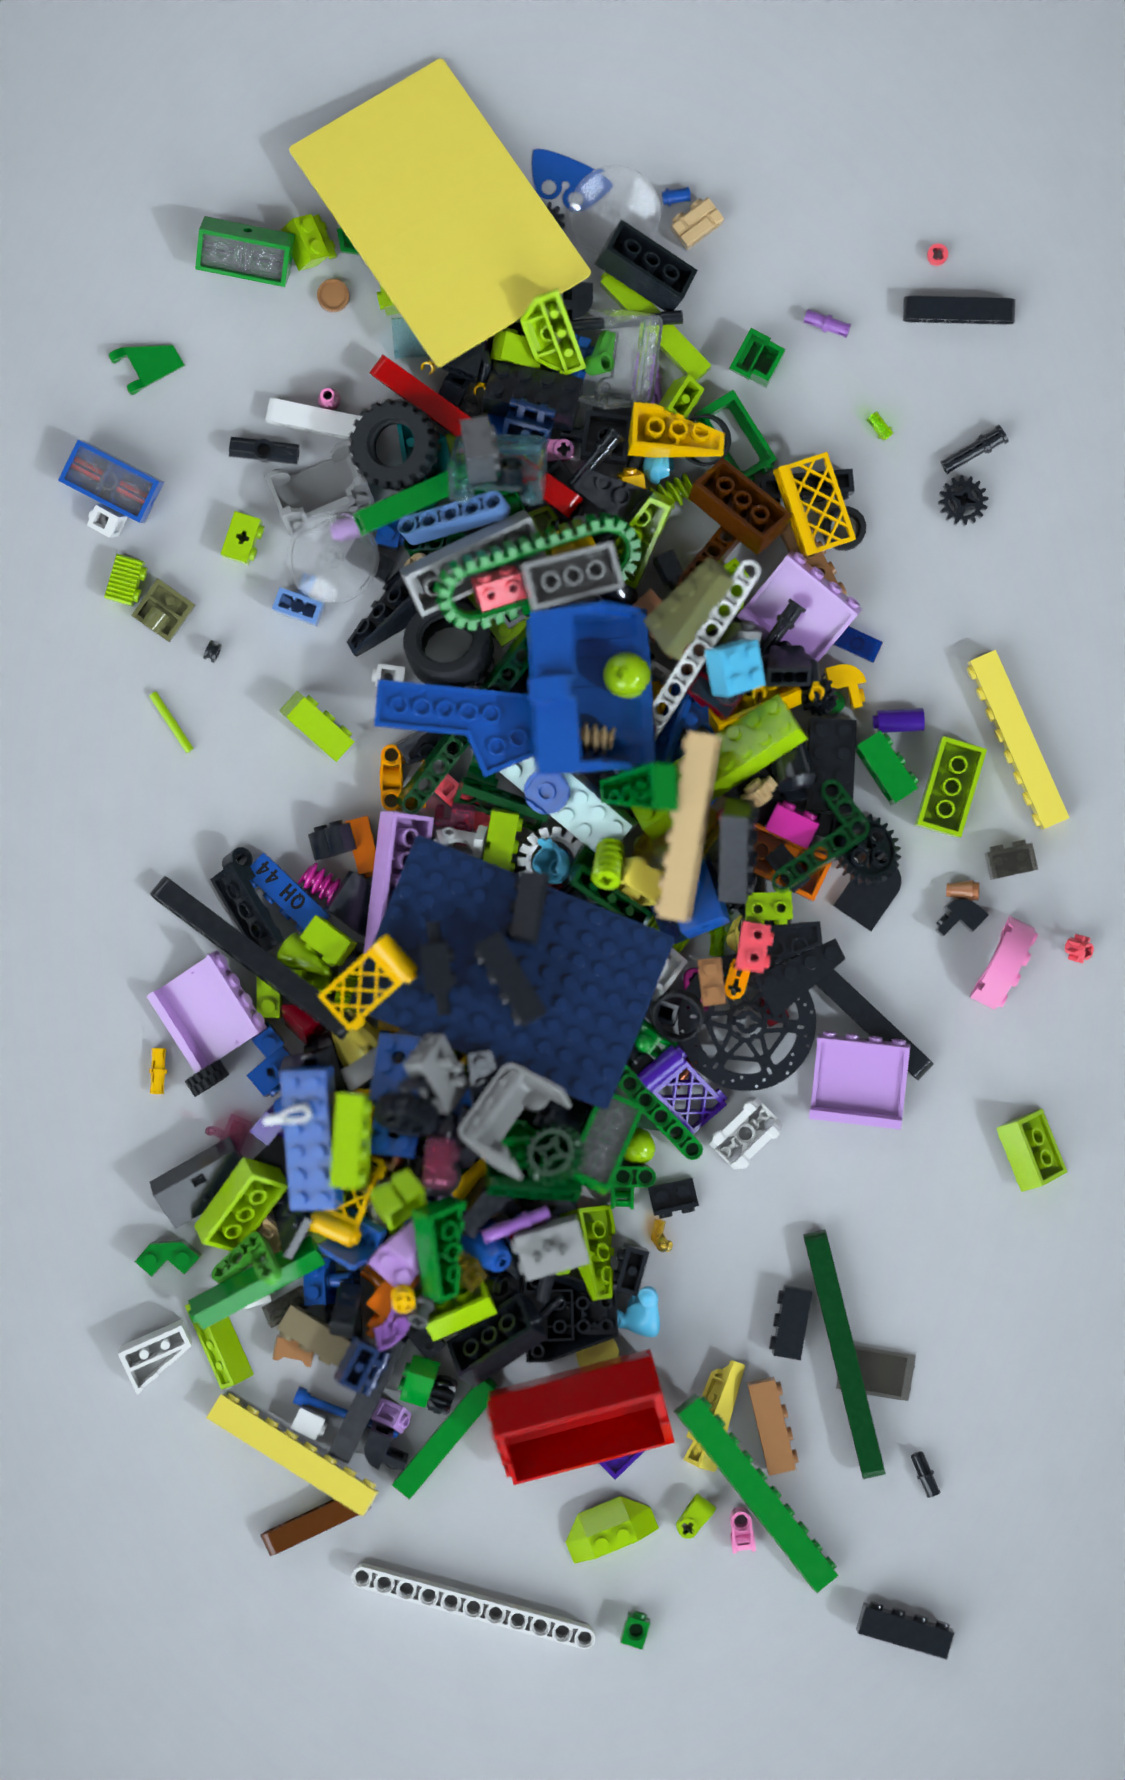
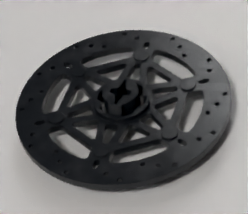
M737 953L721 958L722 970L725 969L727 974L730 966L728 963L736 957ZM779 963V964H777V965H775V966H772V967H770V968L764 970V972H766V971H768V970H770V969H773V968H775V967H777V966H779V965H781V964H783V963ZM697 973L689 983L686 991L691 992L700 1000L701 993L699 975ZM723 974V981H724V985H725V981H726V977H727V976H724V974ZM736 980L732 986H728L729 990L735 989L736 992H741V989L737 988L738 981ZM747 982L746 987L757 988L755 983ZM809 990L795 1002L798 1011L797 1020L789 1019L785 1011L781 1013V1018L777 1017L773 1020L772 1016L766 1013L768 1009L766 1004L763 1007L756 1004V1001L761 997L760 992L750 1001L743 994L740 997L742 1002L734 1005L733 1000L728 998L730 1010L714 1011L716 1005H710L707 1011H704L703 1024L706 1025L717 1053L713 1058H710L700 1045L696 1034L692 1039L681 1042L688 1059L707 1079L725 1088L738 1091H756L777 1085L790 1077L802 1065L812 1047L816 1032V1012ZM685 998L681 1000L678 1013V1031L680 1035L693 1032L696 1029V1025L700 1023L697 1008ZM744 1006H751L753 1007V1010L761 1014L762 1019L758 1018V1016L754 1012L749 1010H743L739 1012L737 1016H733V1014L737 1009L740 1011L741 1009H744ZM690 1015H696L697 1018H690ZM727 1015L726 1024L711 1020L712 1016ZM746 1015H749V1019L758 1023L750 1024L748 1028H745L744 1024L736 1022V1020L745 1019ZM767 1020L780 1022L783 1024V1027L767 1028ZM732 1025H736L739 1031L746 1034L754 1032L757 1028H761V1030L757 1034L754 1033L750 1037L744 1038L741 1037L740 1033L733 1030ZM712 1026L728 1030L721 1045L718 1043ZM797 1026H804V1029H798ZM779 1032L780 1036L768 1050L764 1034ZM787 1033H795L796 1040L789 1053L779 1063L773 1064L771 1060L773 1052ZM733 1036L738 1042L726 1052L725 1048L730 1037ZM760 1039L763 1050L762 1055L757 1052L752 1041ZM746 1043L754 1056L734 1055V1052ZM728 1060L758 1062L761 1071L750 1074L736 1073L725 1069L724 1065ZM717 1062L718 1066L713 1069L714 1064ZM767 1068H770L771 1074L768 1073Z

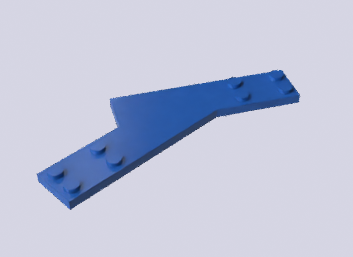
M379 679L377 681L374 727L464 735L469 741L484 778L534 757L529 694Z

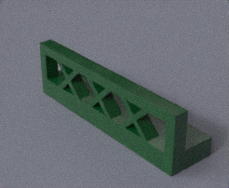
M462 776L453 798V803L490 816L492 807L487 808L483 806L481 800L495 804L494 807L519 813V817L523 818L522 827L538 832L537 830L540 829L542 822H546L549 814H540L532 810L524 797ZM464 793L475 798L465 800L460 798V796ZM524 815L537 819L536 824L527 822Z

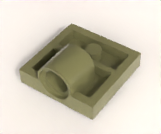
M157 578L131 616L170 643L196 605Z

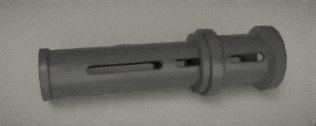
M423 1292L415 1299L413 1312L407 1318L408 1322L416 1328H425L428 1325L427 1318L435 1307L433 1300L423 1296Z

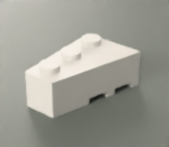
M183 1318L119 1347L118 1355L137 1395L146 1385L158 1377L168 1365H171L191 1347L192 1337Z

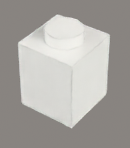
M301 1405L290 1429L316 1440L318 1435L323 1436L328 1426L324 1422L327 1416Z

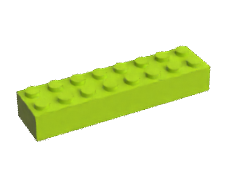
M779 694L773 696L715 735L722 737L712 801L807 740L806 735L788 705ZM685 755L672 763L676 765L677 782L681 781L682 773L678 772L680 759H684ZM631 807L642 829L653 840L673 827L674 819H671V810Z

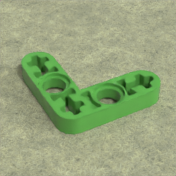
M252 1232L214 1267L211 1276L215 1282L220 1284L242 1272L252 1263L259 1279L268 1285H274L280 1280L282 1270L267 1238L258 1232ZM243 1254L241 1260L236 1263L239 1256ZM266 1254L265 1259L260 1263L261 1258Z

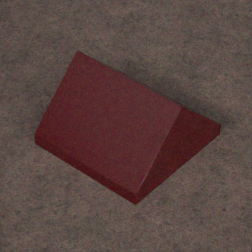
M282 1005L285 1025L305 1045L313 1042L314 1039L327 1030L297 1006Z

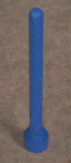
M299 1386L293 1404L298 1406H306L308 1404L345 1418L348 1410L313 1397L310 1392H307L308 1389ZM369 1420L367 1428L370 1429L374 1420ZM394 1430L393 1438H396L399 1433Z

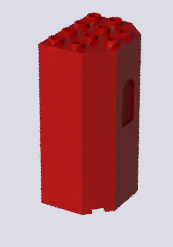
M651 1349L489 1391L487 1413L492 1424V1436L496 1443L497 1451L500 1454L502 1465H504L506 1477H511L514 1485L675 1443Z

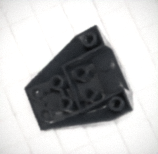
M524 1274L523 1295L534 1302L537 1312L541 1311L556 1295L562 1294L564 1296L563 1303L541 1322L547 1339L526 1352V1363L551 1362L618 1337L617 1291L613 1289L612 1298L593 1301L584 1280L565 1274L555 1275L549 1301L542 1303L535 1299L540 1278L527 1281Z

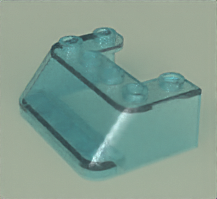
M462 435L455 438L448 466L450 501L468 502L474 497L475 490H483L485 492L503 490L511 493L521 491V500L529 505L543 503L547 478L548 441L542 436L495 435L496 439H492V445L497 444L499 465L504 458L516 457L523 462V470L521 471L523 473V481L515 486H508L500 481L501 469L496 471L497 481L469 485Z

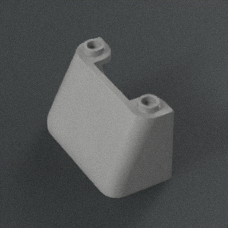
M349 440L337 443L330 452L332 459L292 476L284 469H275L265 475L279 513L291 537L301 538L330 526V523H335V520L352 517L355 512L375 503L365 477L353 465L351 460L353 454L349 452V445H351Z

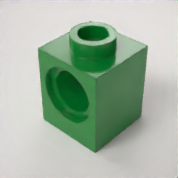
M634 1611V1613L628 1612L620 1637L621 1644L643 1650L651 1624L647 1614L639 1611ZM633 1624H640L642 1631L634 1634L629 1628Z

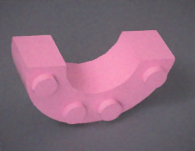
M1009 915L1000 934L996 950L985 971L979 977L969 998L992 1009H996L998 1006L1003 1007L1010 987H1016L1020 980L1021 974L1018 972L1021 966H1026L1031 957L1028 951L1038 936L1034 927Z

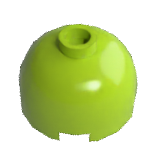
M621 652L613 655L606 662L603 669L605 686L612 694L623 699H633L640 696L647 684L650 683L651 671L648 663L641 656L632 652Z

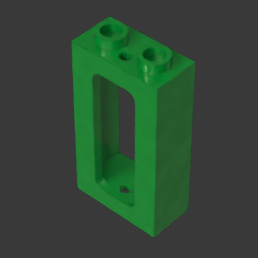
M731 390L694 413V417L703 414L715 415L723 409H728L758 455L759 462L743 471L738 467L730 452H728L724 459L753 482L755 480L754 476L762 472L764 475L774 469L775 466L773 464L776 463L777 458L735 391ZM708 418L695 420L697 423L700 422L714 428Z

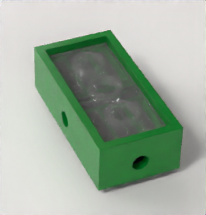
M204 216L199 228L195 269L285 287L291 271L295 234Z
M615 1093L607 1109L592 1106L580 1134L581 1141L585 1144V1148L582 1150L587 1155L581 1158L585 1165H579L578 1169H580L581 1173L575 1172L573 1174L574 1180L572 1181L582 1183L583 1186L602 1195L610 1191L643 1113L644 1106Z

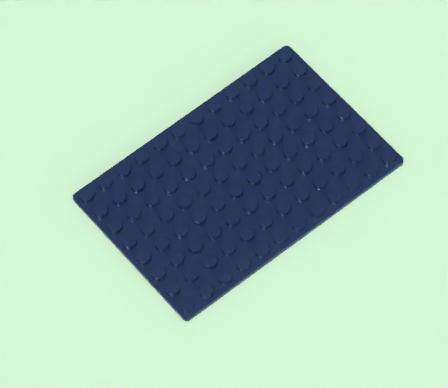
M417 836L372 946L383 936L389 934L419 968L416 971L418 976L409 984L406 982L402 983L368 1015L419 1036L430 1033L444 1034L450 1047L464 1054L469 1050L489 1047L497 1067L501 1068L508 1063L517 1064L563 1088L567 1095L602 1109H607L670 954L674 937L547 887L537 947L509 942L510 936H505L508 922H513L514 913H510L512 899L517 900L518 891L514 890L516 876L521 877V875L423 836ZM440 921L442 941L448 943V948L453 947L455 962L450 963L451 971L456 970L458 986H453L454 991L449 993L451 1015L437 1016L435 995L425 994L419 946L428 944L426 922ZM498 931L501 933L548 1012L545 1016L525 1028L521 1024L515 1025L510 1016V1013L513 1012L509 1004L503 1005L498 996L500 992L497 984L491 985L486 976V972H488L485 964L480 966L474 956L476 951L475 945ZM369 956L365 961L362 972L376 973V962ZM379 967V973H385V972ZM362 975L361 989L375 990V975ZM379 976L378 990H388L394 985L388 976ZM358 979L357 984H356V986H355V988H357V989H358L359 979ZM353 991L349 1005H357L358 991ZM361 991L360 1005L370 1006L374 1002V992ZM378 992L377 999L383 994L382 992ZM360 1008V1012L362 1013L367 1008Z

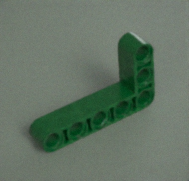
M830 779L823 784L821 797L842 827L777 870L772 877V887L776 892L786 893L867 837L869 832L868 821L837 780ZM828 787H835L838 790V794L830 797L826 794L825 790ZM847 805L851 808L852 812L844 816L839 812V808ZM855 824H861L864 826L865 832L856 834L853 832L852 827ZM836 837H842L846 841V845L836 847L833 840ZM818 850H823L827 854V858L819 861L814 857V853ZM803 863L807 866L808 871L800 874L796 872L795 866ZM784 876L788 879L789 883L785 887H780L776 884V879Z

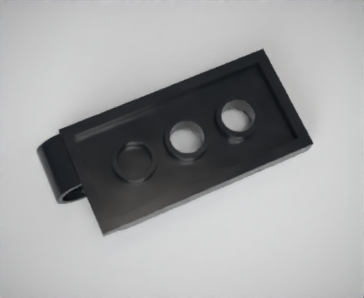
M238 847L223 858V870L212 877L210 881L241 933L268 952L284 941V938L250 880L256 877L250 867L253 863L251 852L244 847Z

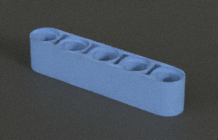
M491 491L408 515L399 521L397 528L409 544L417 545L503 520L509 516L511 508L501 493Z

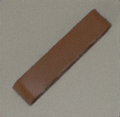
M721 526L682 572L676 589L708 558L722 564L740 541Z
M332 1499L263 1532L260 1536L269 1556H273L344 1523L359 1514L339 1501Z

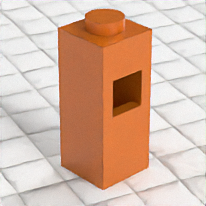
M369 816L345 821V823L350 822L357 848L353 850L358 874L364 875L365 878L373 877L376 843Z

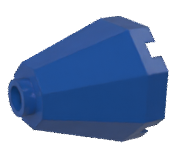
M488 1219L482 1229L497 1225V1223L493 1219ZM481 1230L474 1239L460 1234V1244H462V1253L460 1254L469 1265L490 1271H503L510 1265L512 1256L505 1236L486 1244Z

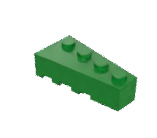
M650 763L600 780L601 803L678 811L676 765Z
M451 1195L412 1210L423 1296L438 1303L459 1294L461 1266L458 1265V1257L462 1253L460 1232L464 1230V1221L461 1219L466 1201Z

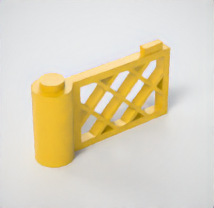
M386 934L322 991L318 997L348 1031L352 1028L357 1031L366 1023L363 1019L402 983L406 982L409 984L418 976L416 971L419 968L390 935ZM369 956L376 962V973L362 972L363 962ZM359 966V972H353ZM379 967H380L385 973H379ZM349 974L359 975L358 989L345 988V978ZM362 975H375V990L361 989ZM379 976H388L394 985L388 990H378ZM342 981V988L336 987ZM331 990H341V1004H331L325 996ZM345 990L358 991L357 1005L344 1004ZM361 991L374 992V1002L370 1006L360 1005ZM378 992H382L383 994L377 999ZM334 1006L340 1007V1013ZM344 1007L357 1008V1017L350 1024L343 1017ZM360 1008H367L360 1014Z
M370 1155V1161L377 1162L378 1165L375 1172L370 1174L372 1180L370 1186H367L366 1194L358 1197L356 1190L351 1189L354 1196L353 1200L343 1203V1205L335 1210H314L311 1214L313 1221L308 1230L349 1248L357 1245L361 1238L359 1226L371 1199L369 1194L376 1187L378 1180L384 1179L388 1169L387 1166H384L386 1161ZM353 1203L357 1204L359 1212L356 1219L348 1216L345 1207Z

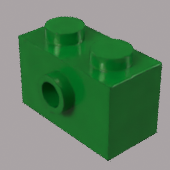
M413 1355L411 1363L406 1362L402 1374L403 1376L398 1390L402 1391L399 1400L426 1408L440 1363Z

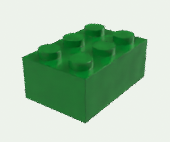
M880 730L857 745L855 752L889 804L893 805L917 790L916 784L919 782L912 771L908 772L904 767L906 761L900 752L895 753L891 745L893 742L887 733L883 734Z

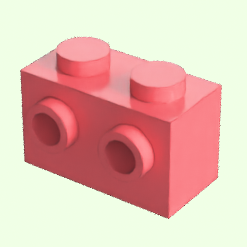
M505 565L500 567L499 570L482 572L477 577L471 578L476 603L482 612L526 598L522 576L515 565Z
M742 922L734 969L761 974L764 972V968L768 969L770 955L766 954L767 947L772 946L774 932H770L771 926Z

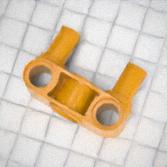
M392 744L385 746L381 751V804L386 811L402 812L398 804L392 808L385 804L387 796L394 795L398 797L403 790L402 765H405V761L397 746ZM390 749L398 753V758L392 762L385 758L386 751ZM410 797L405 801V807H411L413 805V797Z

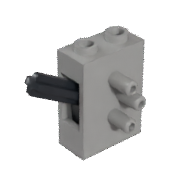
M430 1033L421 1038L419 1044L409 1054V1057L403 1064L410 1078L400 1080V1084L397 1085L402 1094L418 1090L421 1097L425 1096L426 1100L433 1101V1104L439 1110L438 1115L451 1113L469 1088V1079L463 1070V1064L458 1061L444 1034Z
M576 1214L534 1225L529 1230L527 1228L515 1232L514 1239L511 1240L514 1254L518 1253L521 1260L517 1262L520 1274H525L527 1281L540 1278L535 1299L542 1303L549 1301L556 1273L590 1263L589 1254Z

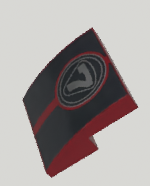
M706 662L686 690L701 707L707 705L722 721L729 718L745 692L730 697L712 695Z

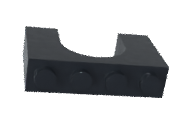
M480 1177L463 1200L466 1201L461 1219L464 1221V1230L460 1233L474 1239L488 1219L494 1214L504 1211L509 1219H512L516 1214L529 1210L523 1206L519 1207L515 1203L517 1201L515 1197L486 1195V1179ZM507 1242L512 1257L510 1265L502 1272L510 1278L519 1280L522 1275L520 1274L517 1262L521 1260L518 1254H514Z

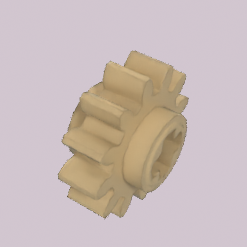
M770 776L762 780L757 778L743 789L745 793L740 796V799L755 800V806L758 808L771 799L773 796L771 792L778 785Z

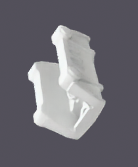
M758 1098L753 1101H747L744 1104V1110L722 1131L717 1130L709 1144L734 1170L746 1168L750 1164V1159L771 1138L774 1139L780 1135L782 1122ZM761 1105L759 1117L756 1120L752 1118L749 1121V1116ZM771 1117L775 1119L766 1130H757L761 1127L759 1123L762 1120H768ZM742 1127H749L752 1131V1135L748 1140H743L739 1137V1130ZM734 1136L730 1140L732 1143L728 1147L716 1148L727 1137ZM742 1145L741 1154L731 1163L728 1160L732 1153L731 1150L735 1146L739 1148Z

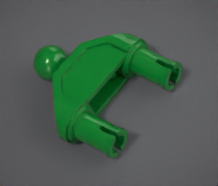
M643 1019L634 1042L639 1051L646 1052L655 1058L670 1045L674 1047L679 1045V1042L670 1041L661 1036L655 1027L645 1019Z

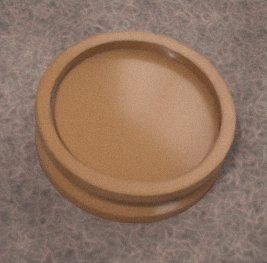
M328 279L319 286L317 299L324 310L339 312L349 302V291L342 281Z

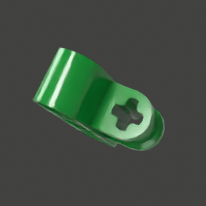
M620 1165L618 1171L626 1170L629 1173V1178L625 1182H619L615 1176L611 1186V1209L615 1207H629L634 1210V1187L646 1188L652 1186L656 1181V1173L653 1168L646 1165ZM643 1170H648L652 1173V1179L649 1182L640 1181L639 1174ZM617 1198H627V1200H620Z

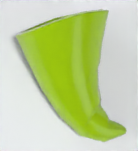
M298 933L291 934L283 942L277 954V960L285 966L317 973L328 979L333 977L328 965L316 952L314 953L304 946L305 941L300 938Z

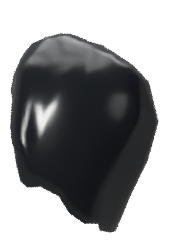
M624 584L625 587L622 589L596 595L600 602L632 606L638 600V593L633 587Z

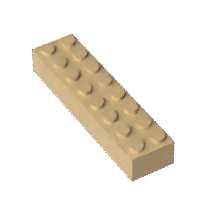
M689 731L688 736H684L682 749L686 750L685 757L680 759L678 772L682 773L681 781L677 782L678 811H671V819H674L673 828H669L667 834V842H670L669 851H665L663 857V865L666 866L665 875L660 877L659 888L662 889L661 898H657L655 912H658L659 918L682 922L692 920L722 737L691 731Z

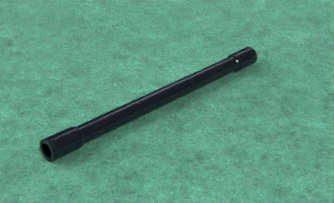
M675 310L651 314L573 319L570 322L574 331L647 325L683 324V311ZM520 322L512 323L506 327L517 330L518 335L522 336L525 334Z

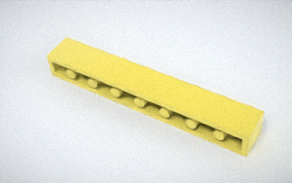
M996 650L970 660L967 672L971 680L975 679L978 685L976 692L980 701L984 700L987 709H985L988 720L990 722L993 721L997 730H994L998 742H1003L1006 749V751H1003L1008 764L1012 763L1015 769L1013 777L1017 785H1022L1024 790L1022 797L1027 806L1030 805L1033 810L1031 817L1035 826H1040L1042 830L1070 818Z
M228 1393V1395L220 1394L206 1417L208 1420L359 1515L364 1516L379 1493L375 1489V1483L367 1478H364L362 1481L356 1477L357 1472L348 1466H345L344 1469L336 1464L337 1459L327 1453L324 1456L316 1452L318 1448L310 1442L306 1441L303 1444L297 1440V1434L289 1429L284 1432L278 1428V1422L270 1417H267L265 1420L258 1415L260 1411L251 1405L247 1407L239 1403L241 1399L232 1393Z

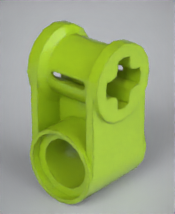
M699 1493L692 1498L686 1510L676 1522L677 1531L685 1539L695 1537L716 1510V1506ZM691 1522L690 1525L692 1527V1530H685V1532H683L684 1528L682 1524H689Z

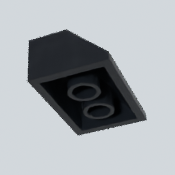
M522 871L521 877L516 876L514 890L518 891L517 900L512 899L510 913H514L512 923L508 922L505 935L510 936L509 942L537 947L550 874Z

